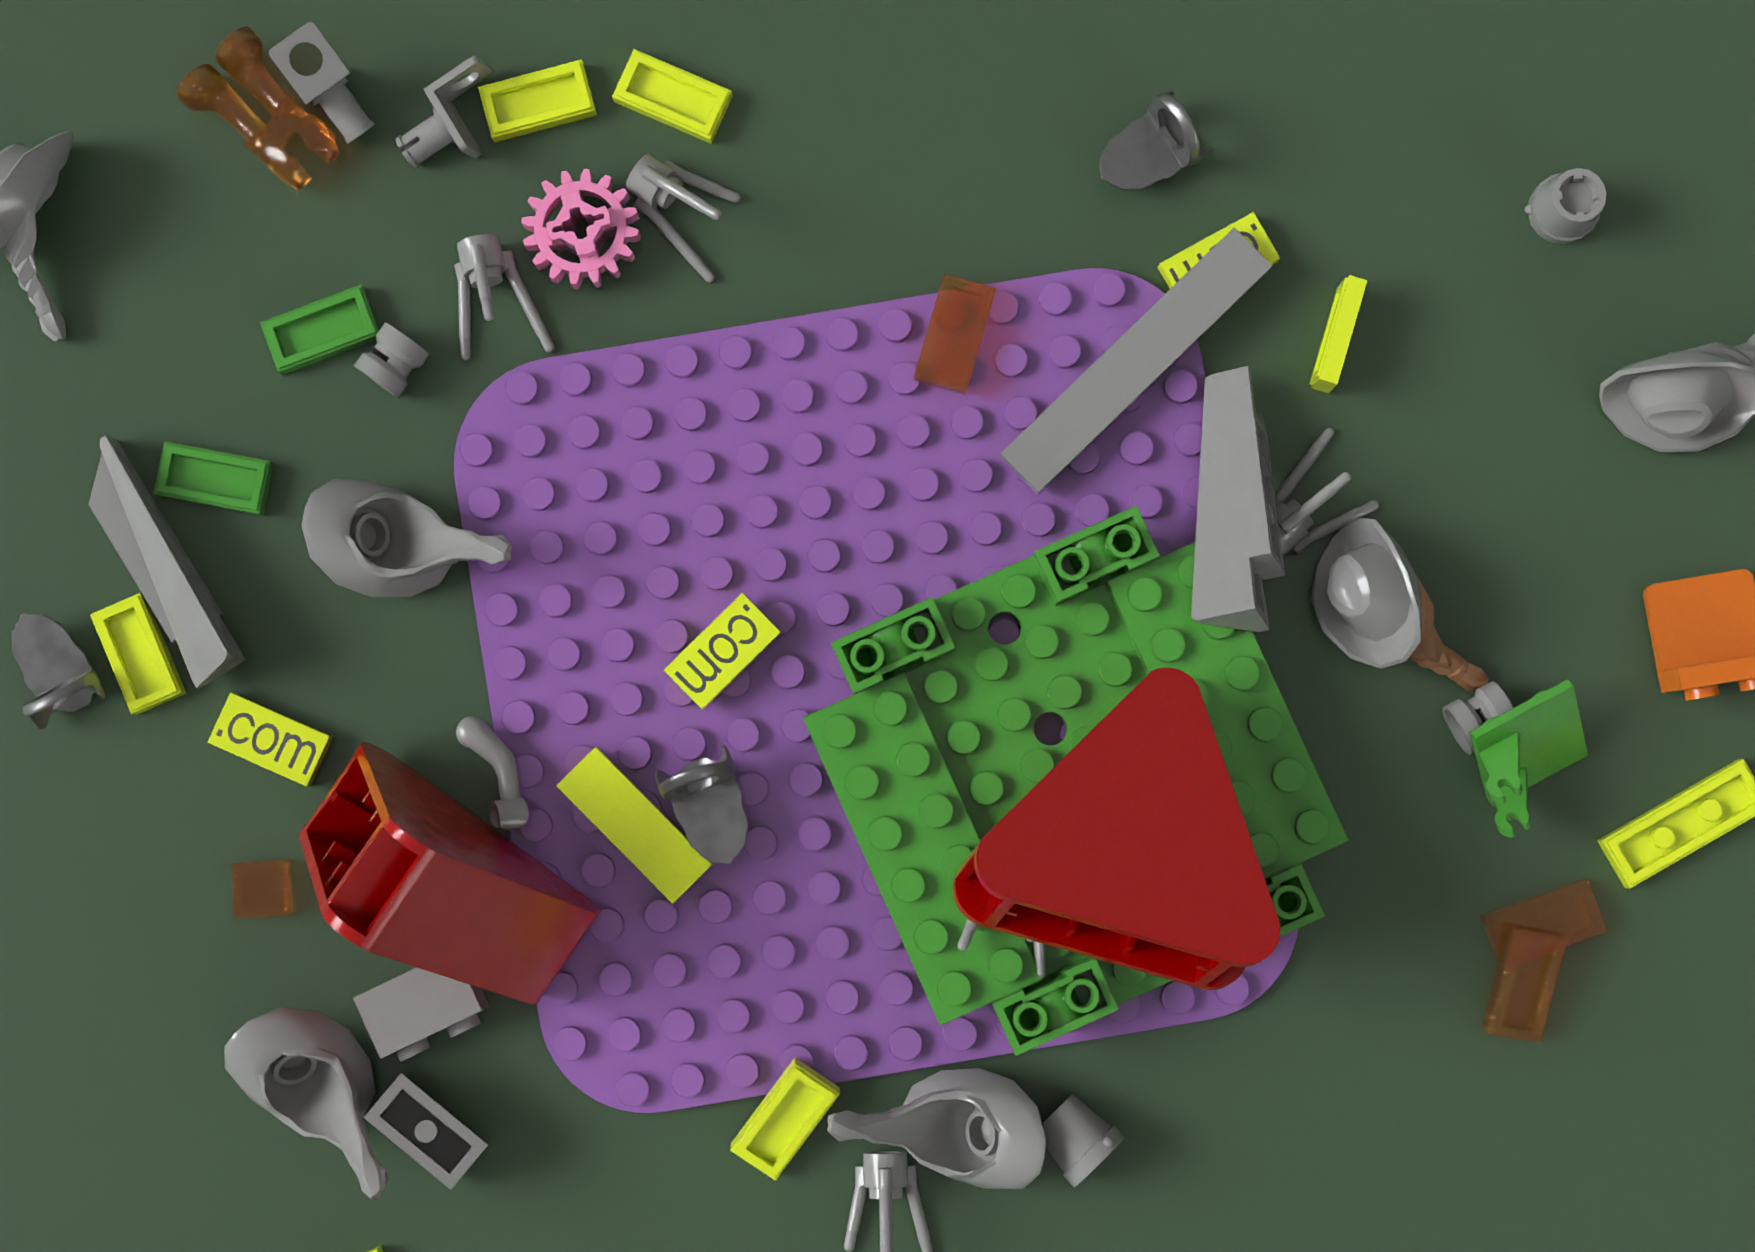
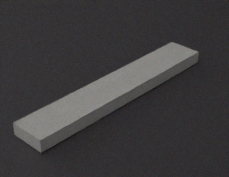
M1234 227L1000 453V457L1038 495L1246 294L1273 265Z

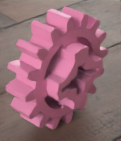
M584 169L580 181H573L570 174L565 170L561 172L562 185L555 188L547 180L541 183L546 193L543 200L529 197L528 203L536 214L535 216L522 217L521 223L526 230L534 232V234L525 238L523 243L527 251L540 250L532 260L538 270L552 265L549 273L552 282L558 284L566 274L569 275L570 284L573 289L579 290L583 278L590 277L594 286L599 288L602 287L601 274L605 271H608L615 278L621 276L616 264L619 259L633 262L635 259L627 243L641 241V234L638 229L628 225L640 219L636 207L623 208L630 200L625 188L617 190L613 194L611 193L614 183L610 176L605 175L596 184L593 181L590 169ZM583 196L601 200L610 208L607 209L606 206L595 208L584 202ZM563 203V207L556 219L548 222L553 211ZM580 220H585L588 225L586 229L587 237L583 239H578L574 233L577 230L576 222ZM615 237L611 247L600 256V251L606 240ZM557 250L559 253L568 250L579 257L580 263L566 261L557 256L553 251Z

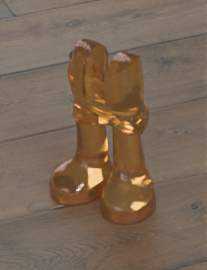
M248 26L233 31L224 39L215 53V60L231 78L240 83L272 115L268 124L240 98L228 81L210 64L196 67L186 75L176 89V98L192 111L214 112L226 120L246 139L243 145L252 154L257 155L277 177L298 191L303 189L312 178L302 169L300 162L293 155L290 157L283 149L296 134L305 141L304 144L312 152L318 154L327 164L340 154L336 143V135L331 132L328 125L314 114H308L293 96H288L270 76L263 65V43L259 36Z

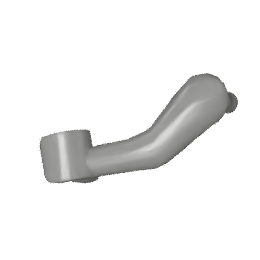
M477 716L465 717L457 726L456 735L461 745L470 748L489 762L498 779L500 800L491 801L489 805L490 823L497 828L506 830L522 827L528 820L529 812L525 799L520 795L516 758L484 720Z

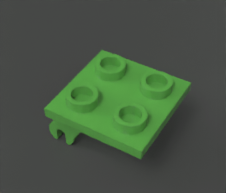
M1568 679L1548 690L1535 694L1528 701L1500 716L1488 719L1481 726L1469 732L1486 798L1492 807L1495 806L1497 810L1495 815L1497 830L1503 836L1510 838L1515 836L1513 827L1509 823L1510 820H1517L1525 830L1530 828L1528 787L1588 756L1574 686Z

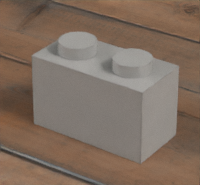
M417 967L353 997L380 1059L396 1052L400 1062L431 1048L426 1037L446 1028L450 1038L481 1024L477 1013L491 1007L482 988Z
M402 1073L364 1116L365 1120L450 1190H452L488 1146L486 1142Z

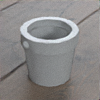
M1575 168L1551 175L1535 188L1529 198L1528 205L1525 207V213L1528 214L1530 224L1536 233L1548 242L1561 245L1578 242L1594 229L1600 219V212L1604 210L1607 193L1605 185L1597 174L1588 169Z
M1073 1094L1042 1123L1046 1137L1045 1148L1064 1172L1063 1176L1074 1188L1126 1138L1114 1125L1111 1127Z

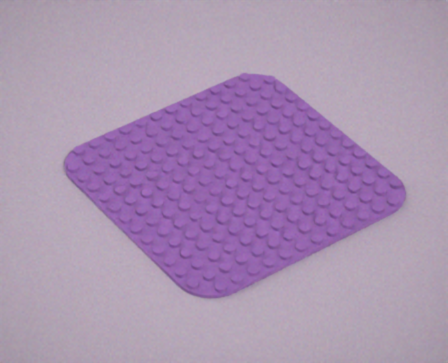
M1107 268L1075 269L543 358L517 366L493 381L474 401L464 418L457 437L454 452V477L462 530L473 531L482 536L503 534L512 545L511 560L491 565L483 560L467 561L493 729L495 734L507 745L516 758L520 795L525 799L529 812L525 825L520 828L509 829L511 842L588 897L600 910L597 918L537 1003L540 1027L548 1051L561 1072L583 1093L602 1104L622 1111L658 1113L767 1095L794 1057L831 1082L839 1083L1014 1053L994 1010L993 1002L941 1026L939 1025L803 717L854 695L830 642L928 598H939L1032 556L1034 551L1137 505L1160 557L1195 542L1206 379L1198 341L1180 356L1038 495L1000 457V453L1165 295L1159 288L1142 278L1119 270ZM743 593L781 634L702 710L673 681L664 669ZM998 614L989 622V634L995 642L1007 645L1018 639L1020 625L1012 615ZM1046 713L1039 716L1036 720L1034 733L1041 743L1056 745L1065 736V724L1058 715ZM725 745L734 761L735 781L742 792V805L748 821L746 842L739 851V854L733 858L732 863L729 865L713 863L672 904L556 785L590 751L598 747L686 836L684 829L675 818L672 803L665 800L659 793L655 771L662 770L672 777L678 774L687 763L702 758L718 761L721 758V747ZM1298 929L1281 936L1271 955L1256 965L1245 967L1241 976L1225 988L1205 990L1180 982L1170 981L1117 1005L1119 1010L1031 1050L1211 1020L1234 1013L1259 998L1280 976L1294 949Z

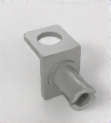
M306 23L269 50V56L305 105L309 102L313 106L319 103L333 124L344 136L347 144L375 125L345 85L349 81L346 78L350 74L349 70L314 23ZM311 43L320 50L323 63L317 73L304 76L298 74L292 68L289 56L291 50L297 44Z
M474 55L423 89L434 107L432 108L434 114L404 135L395 138L398 148L402 149L404 147L406 149L402 154L414 168L421 165V162L451 142L455 143L463 153L475 159L482 155V151L451 101L490 76L494 72L490 64ZM471 73V74H470L469 76H467L465 79H463V80H461V81L455 83V82H456L458 79H460L461 77H463V76H465V75Z

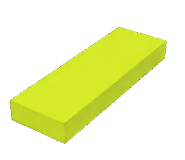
M598 747L590 751L556 785L672 904L713 865L711 861L703 858L691 847L687 837Z
M1737 759L1598 839L1597 842L1624 888L1631 889L1754 818L1755 777L1745 760Z

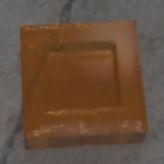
M291 860L232 863L234 918L293 914Z

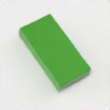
M361 284L260 322L277 371L281 375L376 341V334L380 330L366 289Z
M164 441L153 494L158 497L264 516L275 464L267 460Z

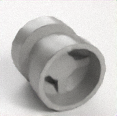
M385 322L376 334L377 343L371 352L362 353L353 366L386 391L399 398L408 385L406 377L412 369L421 368L430 354L402 332Z
M1491 681L1477 688L1474 697L1466 701L1457 699L1443 706L1442 712L1453 737L1463 751L1470 755L1474 753V748L1469 732L1481 726L1488 719L1500 716L1513 709V706L1500 686Z

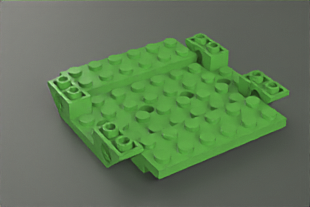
M1137 505L1034 551L1032 556L936 599H933V597L928 598L830 642L854 695L803 717L939 1025L941 1026L993 1002L994 1010L1015 1056L1119 1010L1117 1005L1172 981L1050 945H1046L1047 973L1045 978L1042 979L1037 976L1034 942H1028L1025 938L978 925L976 932H974L968 949L961 951L957 945L967 918L958 909L953 896L955 875L981 839L1151 671L1158 668H1175L1187 673L1199 686L1280 922V937L1325 917L1304 868L1299 863L1349 841L1253 632L1201 624L1193 620L1191 608L1195 542L1160 557ZM998 614H1010L1019 622L1020 635L1015 642L1003 645L991 638L988 630L989 622ZM1052 713L1058 715L1063 720L1066 732L1060 743L1045 745L1036 738L1034 725L1039 716Z

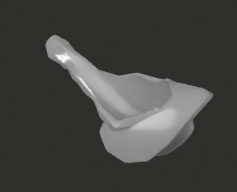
M65 131L49 137L34 148L17 143L0 151V249H3L6 259L12 264V270L18 277V284L28 293L29 301L35 306V312L39 316L42 332L54 342H60L66 338V325L36 267L33 255L37 240L36 213L45 201L52 196L57 186L59 172L67 163L73 144L72 131Z
M1755 333L1746 343L1733 347L1713 342L1625 365L1600 383L1599 398L1602 411L1623 436L1658 452H1699L1737 435L1755 416Z
M332 479L310 494L304 509L302 530L310 558L335 584L369 597H412L439 585L451 565L458 561L483 560L493 565L511 560L512 545L503 534L482 536L473 531L448 526L432 508L408 492L375 481Z
M278 1008L247 1021L233 1034L224 1046L226 1071L252 1101L273 1114L287 1126L304 1137L324 1138L340 1148L356 1173L362 1192L370 1199H379L382 1192L386 1190L389 1177L387 1171L374 1156V1146L369 1138L370 1131L363 1120L376 1091L371 1061L348 1028L318 1010Z
M981 1068L941 1070L912 1085L903 1106L893 1107L887 1112L862 1114L845 1110L829 1115L827 1120L828 1132L839 1142L850 1139H865L871 1143L903 1147L918 1163L953 1180L983 1189H1024L1041 1173L1045 1158L1046 1137L1038 1106L1014 1080Z

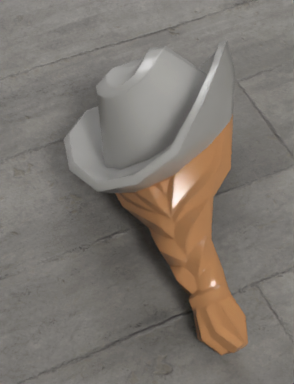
M1357 518L1333 536L1315 565L1311 602L1323 632L1350 659L1383 669L1406 662L1410 658L1422 668H1430L1438 675H1447L1449 679L1466 692L1474 691L1488 683L1489 677L1482 668L1468 663L1459 654L1443 644L1434 627V605L1402 547L1376 519Z

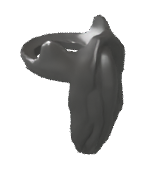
M1162 92L1150 102L1147 113L1143 117L1131 121L1122 132L1109 140L1099 161L1101 180L1107 181L1111 186H1117L1119 189L1141 190L1160 180L1170 178L1181 168L1195 165L1213 151V147L1200 150V142L1193 121L1186 109L1175 98V92Z
M22 613L19 621L15 624L11 638L12 654L23 672L24 682L35 695L34 698L22 705L24 715L29 717L37 728L44 729L48 724L49 716L54 711L74 712L90 704L94 692L103 700L105 693L97 673L93 670L85 653L68 631L50 617L43 616L42 614Z
M722 745L721 758L718 761L702 758L687 763L678 774L672 777L662 770H656L655 778L659 793L665 800L672 803L675 818L684 829L691 847L712 863L728 865L732 863L733 858L739 854V851L745 845L748 821L742 805V792L735 781V764L728 748Z

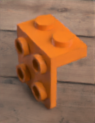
M1738 569L1655 583L1644 589L1643 600L1661 694L1683 690L1685 701L1720 695L1718 684L1738 681L1740 692L1755 689V581L1753 574L1749 570Z

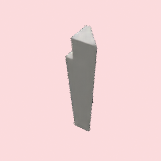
M1248 366L1211 374L1205 379L1191 617L1194 621L1201 624L1254 632L1267 631L1270 629L1262 578L1266 580L1284 576L1285 570L1267 429L1262 412L1256 413L1251 371Z
M105 435L100 438L99 447L102 453L88 505L170 641L178 644L192 682L196 688L200 689L246 661L221 619L224 614L118 440Z

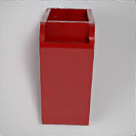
M1166 667L1151 671L981 839L957 871L953 882V896L958 909L968 920L977 925L1205 990H1218L1232 984L1241 976L1245 967L1256 965L1271 955L1280 938V922L1199 686L1191 676L1175 668Z
M361 742L355 751V755L308 823L299 832V838L322 917L344 938L371 953L531 1005L538 1003L600 913L599 908L584 894L401 760L368 742Z

